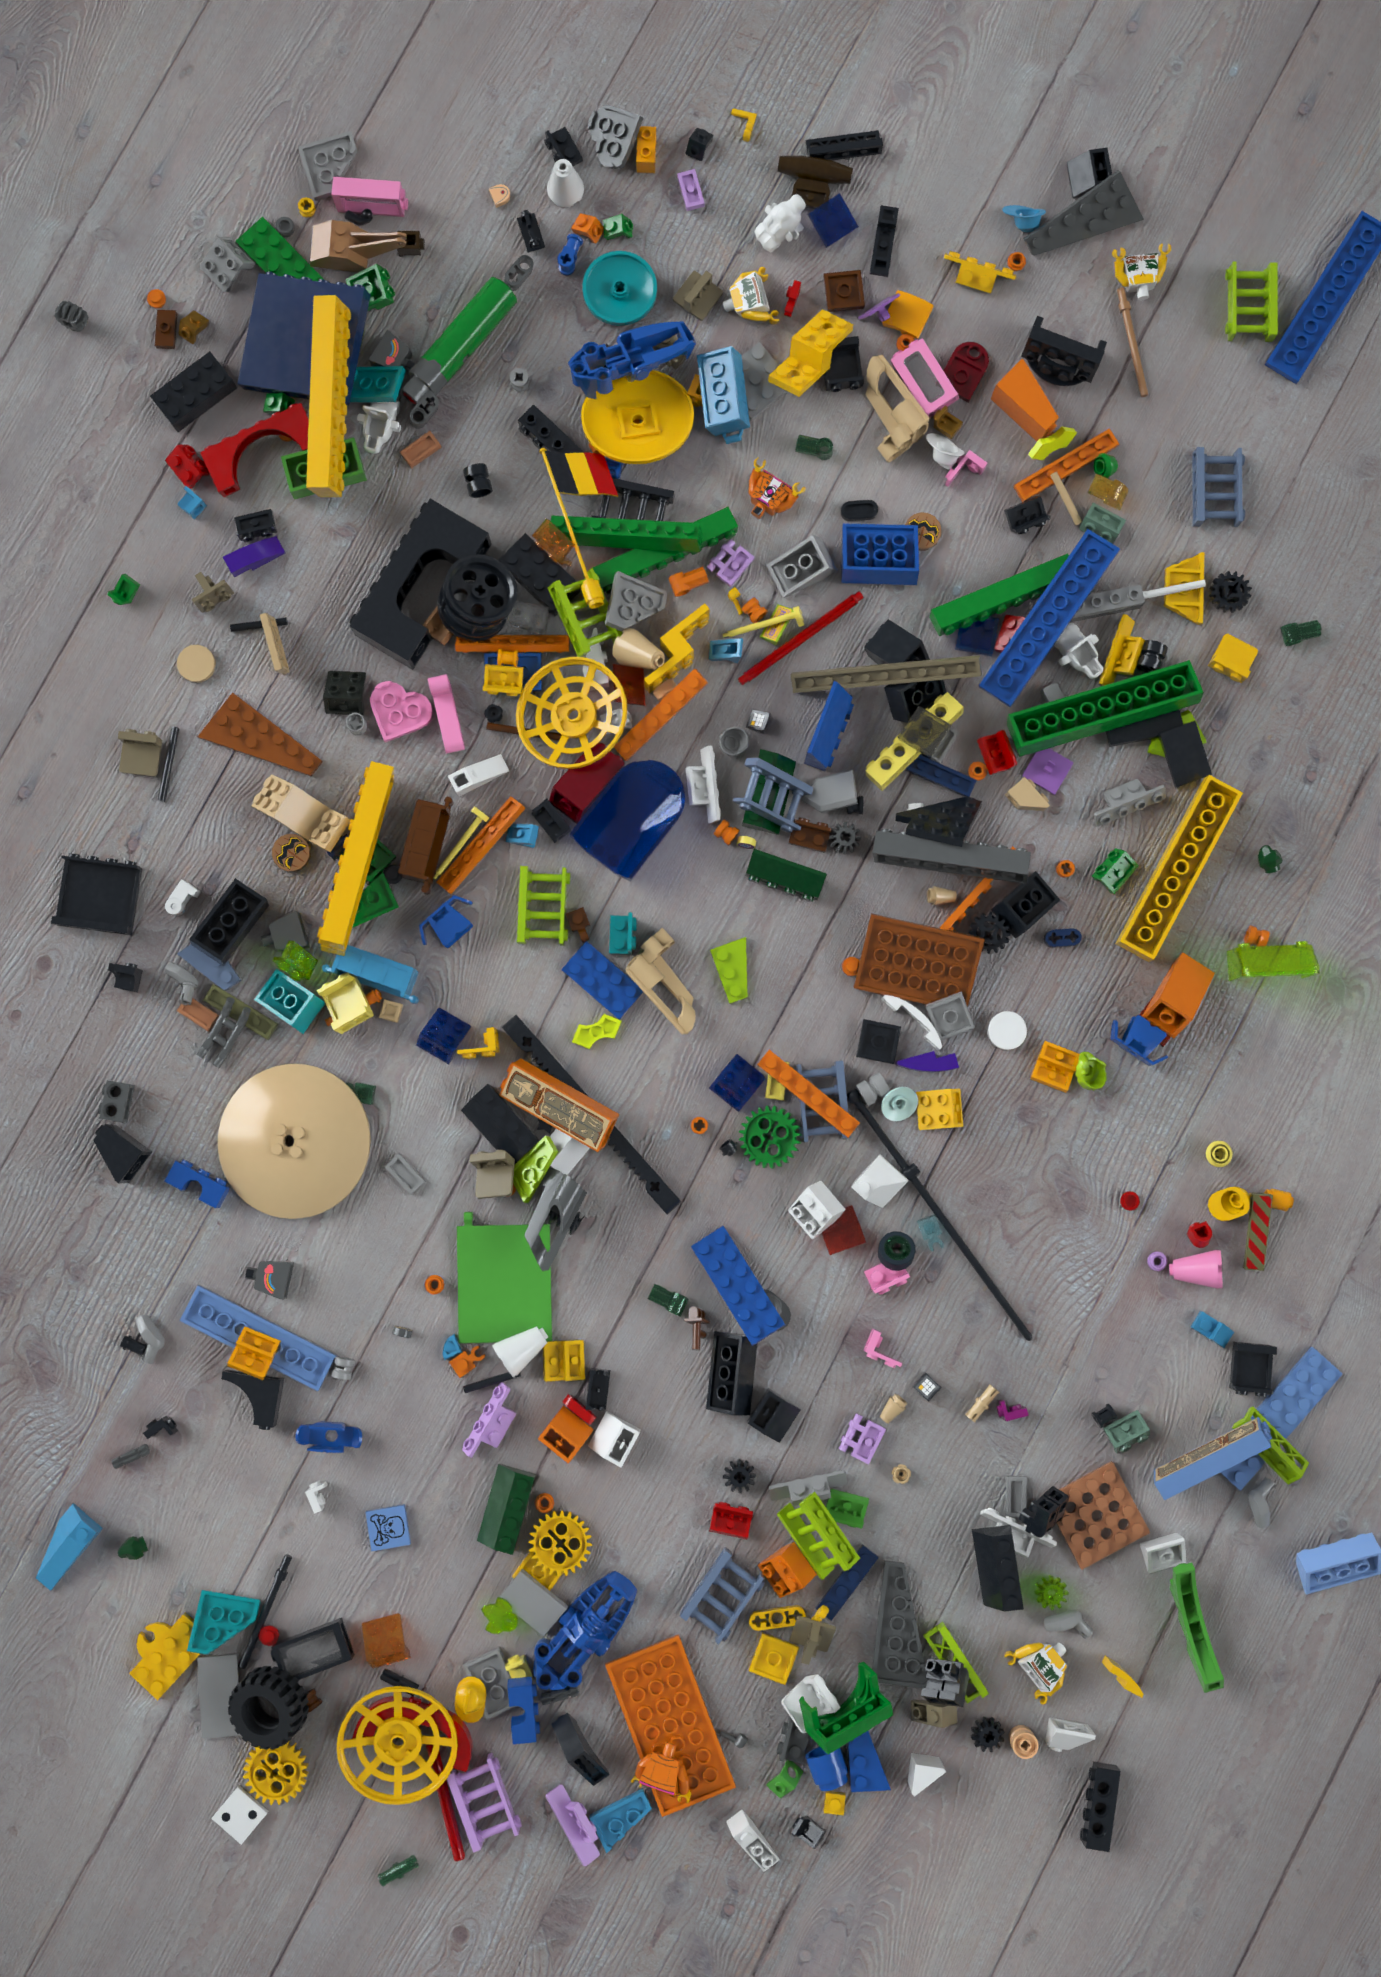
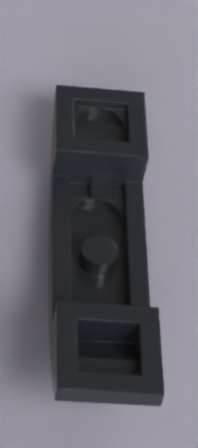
M880 206L870 267L871 275L888 277L899 208Z

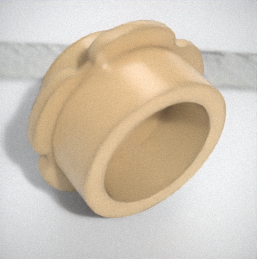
M900 1464L892 1469V1478L896 1483L905 1484L909 1481V1477H911V1471L905 1465Z

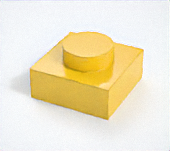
M825 1791L824 1813L844 1815L846 1794L844 1792Z

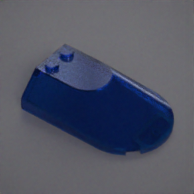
M655 760L635 761L624 766L570 832V837L587 854L611 872L631 882L679 820L683 812L685 792L680 777L672 768Z

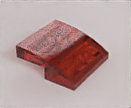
M852 1205L845 1207L846 1210L821 1233L829 1255L866 1243Z

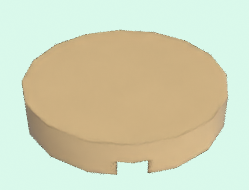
M190 645L184 648L178 656V671L187 681L202 683L208 680L215 671L216 660L213 654L204 646Z

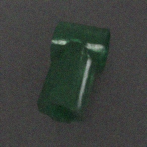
M799 435L795 452L817 456L821 460H828L833 455V443L829 438L818 439ZM826 446L829 448V450L823 452L820 450V448Z
M1318 620L1301 624L1290 623L1280 627L1285 646H1292L1303 640L1320 637L1322 630Z
M654 1284L647 1298L680 1317L689 1301V1298L677 1292H671L657 1284Z

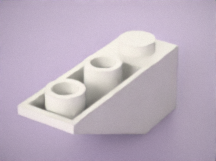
M594 628L592 637L602 634L597 632V628ZM604 642L590 646L591 651L586 654V658L593 659L605 666L608 659L606 651L602 652L601 645ZM583 665L584 677H586L589 668L586 665ZM596 669L593 680L603 688L609 687L611 679L602 671ZM591 686L590 691L596 690V689Z
M500 754L464 767L450 774L448 778L460 797L509 772V769Z
M740 1810L726 1821L733 1838L763 1872L780 1860L756 1825L743 1810Z

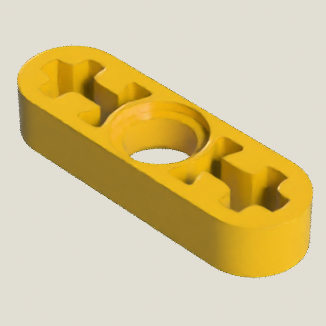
M799 1605L757 1610L750 1614L749 1624L756 1631L794 1626L796 1622L795 1617H788L789 1622H786L785 1611H788V1615H793L794 1611L798 1610L800 1614L802 1613L801 1617H806L805 1610ZM774 1613L782 1614L783 1620L780 1623L772 1621L771 1618ZM765 1614H768L770 1624L766 1625L767 1622L765 1620L761 1621L760 1625H756V1622H752V1620H755V1616H759L760 1619H766Z

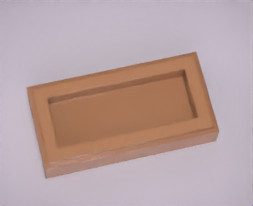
M429 431L401 450L400 454L412 469L442 447L432 432Z
M192 998L191 1005L181 1004L177 1009L179 1013L208 1032L212 1030L219 1017L217 1013Z

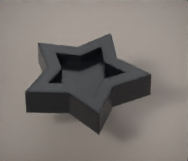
M538 1118L539 1126L537 1130H545L550 1134L553 1126Z

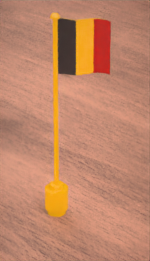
M541 448L539 453L542 454L586 579L580 587L586 605H589L590 609L598 608L604 604V596L599 581L593 578L589 579L560 493L577 496L610 495L618 497L604 455L597 453H558Z

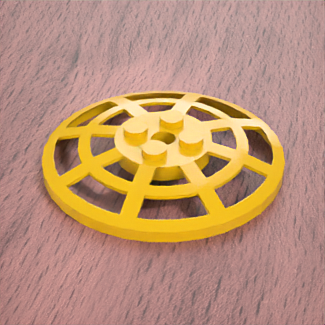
M566 657L552 661L532 675L520 694L516 709V726L519 736L528 751L538 760L549 766L561 769H575L590 765L610 752L622 735L628 711L626 695L620 681L613 672L593 659ZM568 665L589 666L586 677L572 676L563 678L559 668ZM596 669L606 674L616 685L617 690L608 695L604 688L593 680ZM553 672L557 682L552 684L543 693L541 698L530 694L535 685L544 676ZM584 683L581 692H569L566 684ZM591 686L598 690L603 697L594 703L587 697ZM560 688L562 696L554 704L548 702L549 696ZM621 697L623 713L620 727L610 725L613 714L611 702ZM528 701L537 705L535 714L537 728L525 731L524 711ZM606 705L607 716L604 723L596 720V710ZM543 708L551 711L552 722L542 725ZM572 711H578L577 718L573 720L570 719V713ZM593 727L602 730L592 742H588L586 734ZM556 729L562 735L558 744L553 743L547 737L546 732ZM607 732L616 734L607 748L593 757L591 748L596 746ZM540 735L542 740L550 748L554 749L549 759L537 752L528 738ZM569 738H579L582 747L565 748V745ZM584 752L586 761L576 764L556 762L561 753L576 754Z
M394 1686L373 1691L362 1697L352 1706L341 1723L336 1749L341 1771L355 1790L373 1801L400 1805L419 1801L431 1795L444 1783L452 1771L456 1760L458 1740L454 1722L448 1711L438 1700L415 1688ZM393 1692L394 1701L381 1704L373 1710L363 1705L364 1702L374 1696ZM402 1692L419 1695L432 1702V1704L424 1710L414 1703L402 1701ZM394 1707V1717L384 1721L376 1715L384 1709ZM402 1707L412 1709L420 1714L413 1720L402 1717ZM438 1709L443 1713L448 1722L451 1738L440 1737L437 1724L431 1716ZM357 1711L365 1716L358 1728L356 1738L344 1740L347 1724L354 1712ZM427 1720L434 1736L422 1735L418 1726ZM369 1721L378 1727L375 1736L363 1737L364 1729ZM399 1737L404 1743L402 1745H395L392 1740ZM422 1744L434 1745L427 1761L419 1754ZM374 1745L377 1756L371 1762L368 1761L363 1746ZM440 1745L451 1747V1753L448 1763L438 1776L431 1766L438 1755ZM356 1747L358 1757L365 1767L358 1777L353 1774L344 1754L345 1748ZM412 1761L420 1767L411 1773L402 1775V1766ZM382 1762L394 1766V1775L384 1773L378 1770L377 1767ZM424 1773L432 1781L431 1784L419 1791L402 1794V1782L413 1780ZM371 1774L381 1780L394 1782V1795L377 1792L363 1783Z

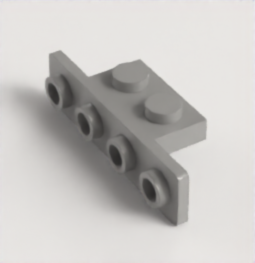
M1137 778L1103 792V798L1109 807L1094 813L1096 827L1106 825L1115 819L1125 817L1132 812L1161 802L1166 798L1165 786L1161 785L1146 791Z
M845 1470L833 1471L828 1474L815 1475L805 1479H796L791 1482L777 1483L769 1486L771 1501L791 1497L792 1505L796 1506L813 1492H816L820 1500L831 1498L830 1488L847 1485Z

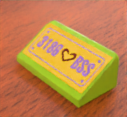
M777 604L770 619L794 611L791 608ZM790 620L765 627L760 638L777 646Z

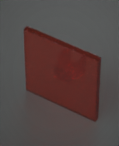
M613 664V674L620 681L624 689L627 704L646 706L644 669ZM621 697L615 699L614 702L622 703Z

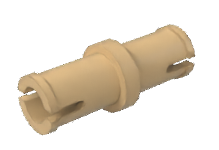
M989 1384L983 1394L975 1399L976 1402L965 1415L972 1419L973 1422H976L985 1409L988 1410V1405L1000 1392Z

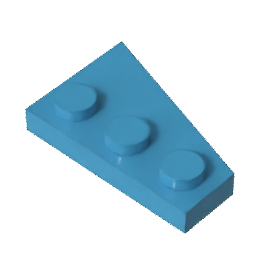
M643 1788L589 1815L590 1821L595 1825L596 1833L606 1853L612 1849V1846L618 1840L620 1841L625 1836V1833L632 1826H635L652 1809Z

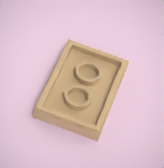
M267 613L260 614L274 669L281 674L289 673L290 670L276 619Z

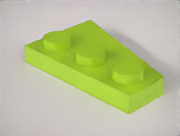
M746 937L710 950L729 1004L748 997Z
M544 1136L514 1165L513 1184L524 1203H529L558 1153L550 1136Z

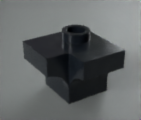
M109 963L108 971H111L115 976L114 988L137 993L143 970L138 969V965L126 963V965Z

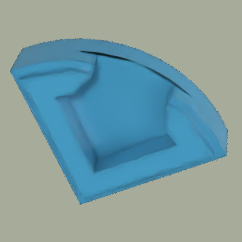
M455 1334L450 1336L444 1344V1360L463 1352Z

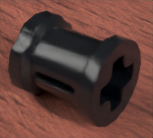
M1106 1404V1407L1098 1412L1091 1413L1100 1428L1104 1427L1103 1425L1110 1420L1118 1419L1110 1404Z

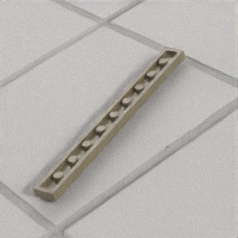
M980 655L793 672L791 673L793 693L831 690L834 681L838 682L843 688L979 677L982 675Z

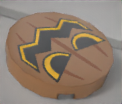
M920 512L914 514L905 524L918 525V546L921 551L934 547L941 537L940 522L929 513Z
M296 834L281 836L275 841L272 848L274 863L280 869L287 872L302 870L308 864L311 857L309 844L303 837Z

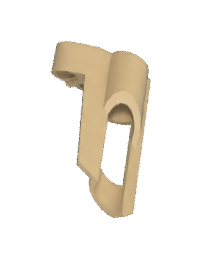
M878 355L873 356L868 364L867 382L869 385L865 395L890 433L883 438L884 441L877 449L887 462H891L925 435L929 427L928 421L930 418L885 357ZM882 372L887 374L905 399L894 410L878 390V381Z
M661 928L641 946V949L631 959L625 970L682 1035L688 1034L694 1027L696 1017L695 1010L692 1007L693 997L661 957L675 943L664 928ZM661 981L682 1004V1011L678 1018L652 990L658 982Z

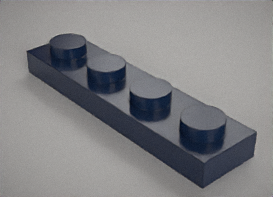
M919 755L905 769L907 772L967 798L970 797L977 781L922 755Z
M863 1544L856 1552L860 1559L849 1570L841 1572L815 1607L818 1610L822 1605L827 1606L829 1612L826 1617L830 1621L833 1620L879 1558Z

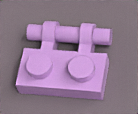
M729 539L726 544L724 543L720 547L719 553L710 559V564L706 567L711 573L715 568L720 569L716 576L729 587L735 584L755 559L752 554L741 546L734 551L732 547L735 545V542L732 539ZM726 555H729L730 558L725 564L721 562Z
M856 1413L853 1420L851 1419L848 1424L849 1428L845 1436L843 1435L840 1440L842 1442L839 1449L846 1452L848 1446L853 1447L851 1456L869 1465L886 1428L869 1419L865 1426L860 1424L863 1416ZM856 1430H859L861 1434L857 1442H855L852 1438Z

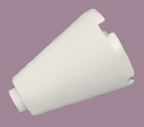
M560 159L554 164L547 184L549 198L555 205L560 207L573 206L582 199L584 193L582 179L572 164L566 159Z
M536 1326L496 1342L492 1346L512 1377H515L547 1344L546 1339L548 1335L543 1328L538 1329Z

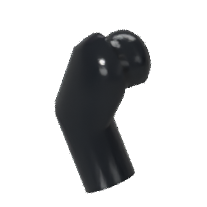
M364 209L362 214L359 215L348 210L345 214V219L357 226L370 223L373 216L370 209Z

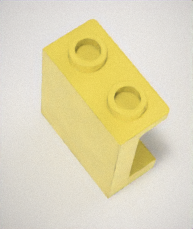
M343 973L338 976V979L323 984L322 988L317 990L318 994L323 997L333 1022L331 1026L333 1030L340 1034L374 1016L359 980L353 974Z

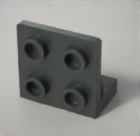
M328 671L323 695L326 714L350 715L352 713H359L364 715L363 691L366 680L365 672Z

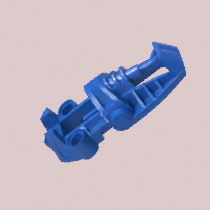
M683 321L651 324L621 333L617 337L618 344L611 347H606L605 344L598 345L595 342H587L570 359L568 365L571 369L573 384L581 387L586 397L597 399L596 391L600 394H608L613 390L612 380L626 376L628 382L640 381L647 378L652 369L659 368L660 364L679 355H685L686 359H688L696 345V341ZM677 334L678 340L673 345L656 351L653 350L654 346Z
M613 1571L594 1582L561 1615L558 1620L563 1625L561 1630L551 1640L543 1638L537 1642L534 1649L533 1676L536 1678L539 1688L544 1690H560L567 1686L577 1687L583 1677L581 1666L591 1654L595 1653L600 1657L610 1648L612 1639L626 1620L637 1593L636 1587L629 1579ZM610 1585L613 1588L609 1594L611 1598L605 1605H601L595 1611L592 1605L607 1586ZM624 1597L625 1600L610 1618L606 1620L605 1616L608 1614L610 1606L614 1601L619 1602ZM569 1638V1642L561 1650L563 1655L570 1659L578 1648L581 1650L575 1656L572 1663L559 1674L547 1662L566 1639ZM544 1645L548 1647L549 1652L543 1654L538 1648ZM576 1672L579 1678L572 1680L568 1674ZM547 1674L551 1677V1680L544 1682L541 1676Z

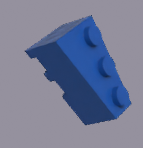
M869 1731L848 1742V1771L851 1792L891 1790Z

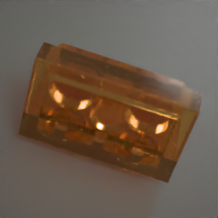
M546 518L532 535L536 539L535 544L542 550L548 551V556L554 562L570 566L572 562L566 555L575 544Z
M399 1613L362 1623L366 1661L373 1669L411 1658L410 1650L405 1645L402 1620Z

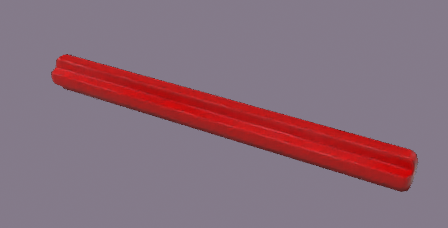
M431 1744L426 1745L429 1757L434 1747ZM438 1752L431 1766L438 1776L444 1770L440 1752ZM445 1780L437 1789L454 1861H461L464 1859L465 1853L447 1781Z

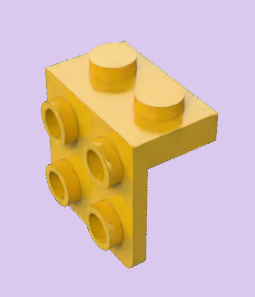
M1225 634L1208 666L1213 668L1214 671L1230 677L1233 681L1242 683L1251 672L1249 669L1258 650L1230 634Z

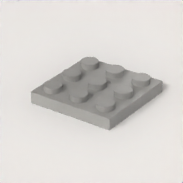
M760 342L742 355L748 413L751 421L788 392L768 382L769 375L779 365Z

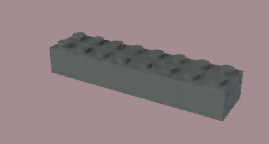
M888 829L876 831L873 847L875 863L1027 884L1031 852H1027V849L1016 848V850H1012L1004 845L991 847L989 844L978 842L977 845L969 844V841L966 840L963 846L959 847L906 835V832L898 834L892 833L893 831Z

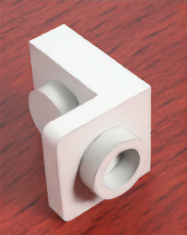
M617 709L612 711L610 725L620 727L623 710ZM628 711L624 729L632 728V717ZM607 713L600 715L601 722H606Z
M319 1480L310 1484V1488L305 1492L314 1514L325 1508V1499L322 1493H318V1490L327 1486L326 1481L321 1483Z

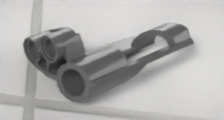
M549 1167L540 1183L545 1188L524 1235L542 1271L550 1269L587 1194L574 1179ZM550 1211H553L560 1215L561 1223L560 1229L547 1252L539 1233Z

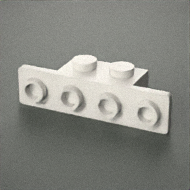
M706 746L700 750L702 766H689L685 769L689 805H706L708 823L712 824L720 820L721 809L719 807V791L716 784L717 772L714 766L715 753L712 746Z
M988 1508L980 1512V1515L997 1522L996 1526L1011 1525L1015 1553L1025 1558L1029 1557L1034 1540L1051 1548L1057 1545V1542L1052 1540V1536L1045 1534L1042 1538H1038L1032 1533L1029 1534L1025 1531L1027 1525L1021 1526L1016 1523V1519L1009 1516L1004 1518L998 1515L999 1512L997 1510Z

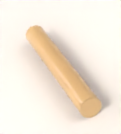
M1056 471L1050 476L1075 525L1082 523V520Z

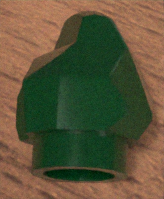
M1269 845L1262 846L1258 854L1259 866L1265 870V873L1279 871L1281 869L1280 864L1283 861L1281 854L1276 849L1272 850Z
M143 1536L139 1538L129 1537L119 1548L118 1556L120 1558H128L129 1560L142 1558L144 1556L143 1553L149 1551Z

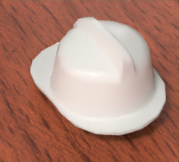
M934 433L926 436V440L933 446V459L940 466L951 469L959 456L964 455V451L946 437Z

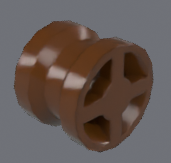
M315 1688L304 1694L308 1698V1703L306 1704L309 1706L308 1713L323 1702L321 1698L316 1696Z

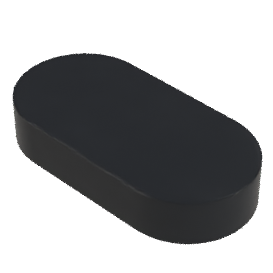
M873 500L848 501L842 505L840 513L846 521L872 520L877 516L878 505Z

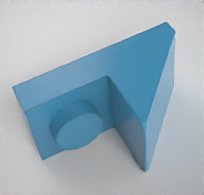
M743 639L710 641L708 659L711 661L729 660L738 663L742 655Z
M512 824L508 828L505 842L534 848L539 826L533 824Z
M1203 1311L1199 1312L1191 1325L1192 1329L1222 1348L1226 1347L1234 1333L1225 1324L1218 1322Z

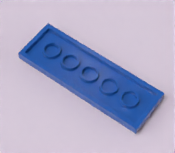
M724 1226L691 1246L752 1346L786 1325Z

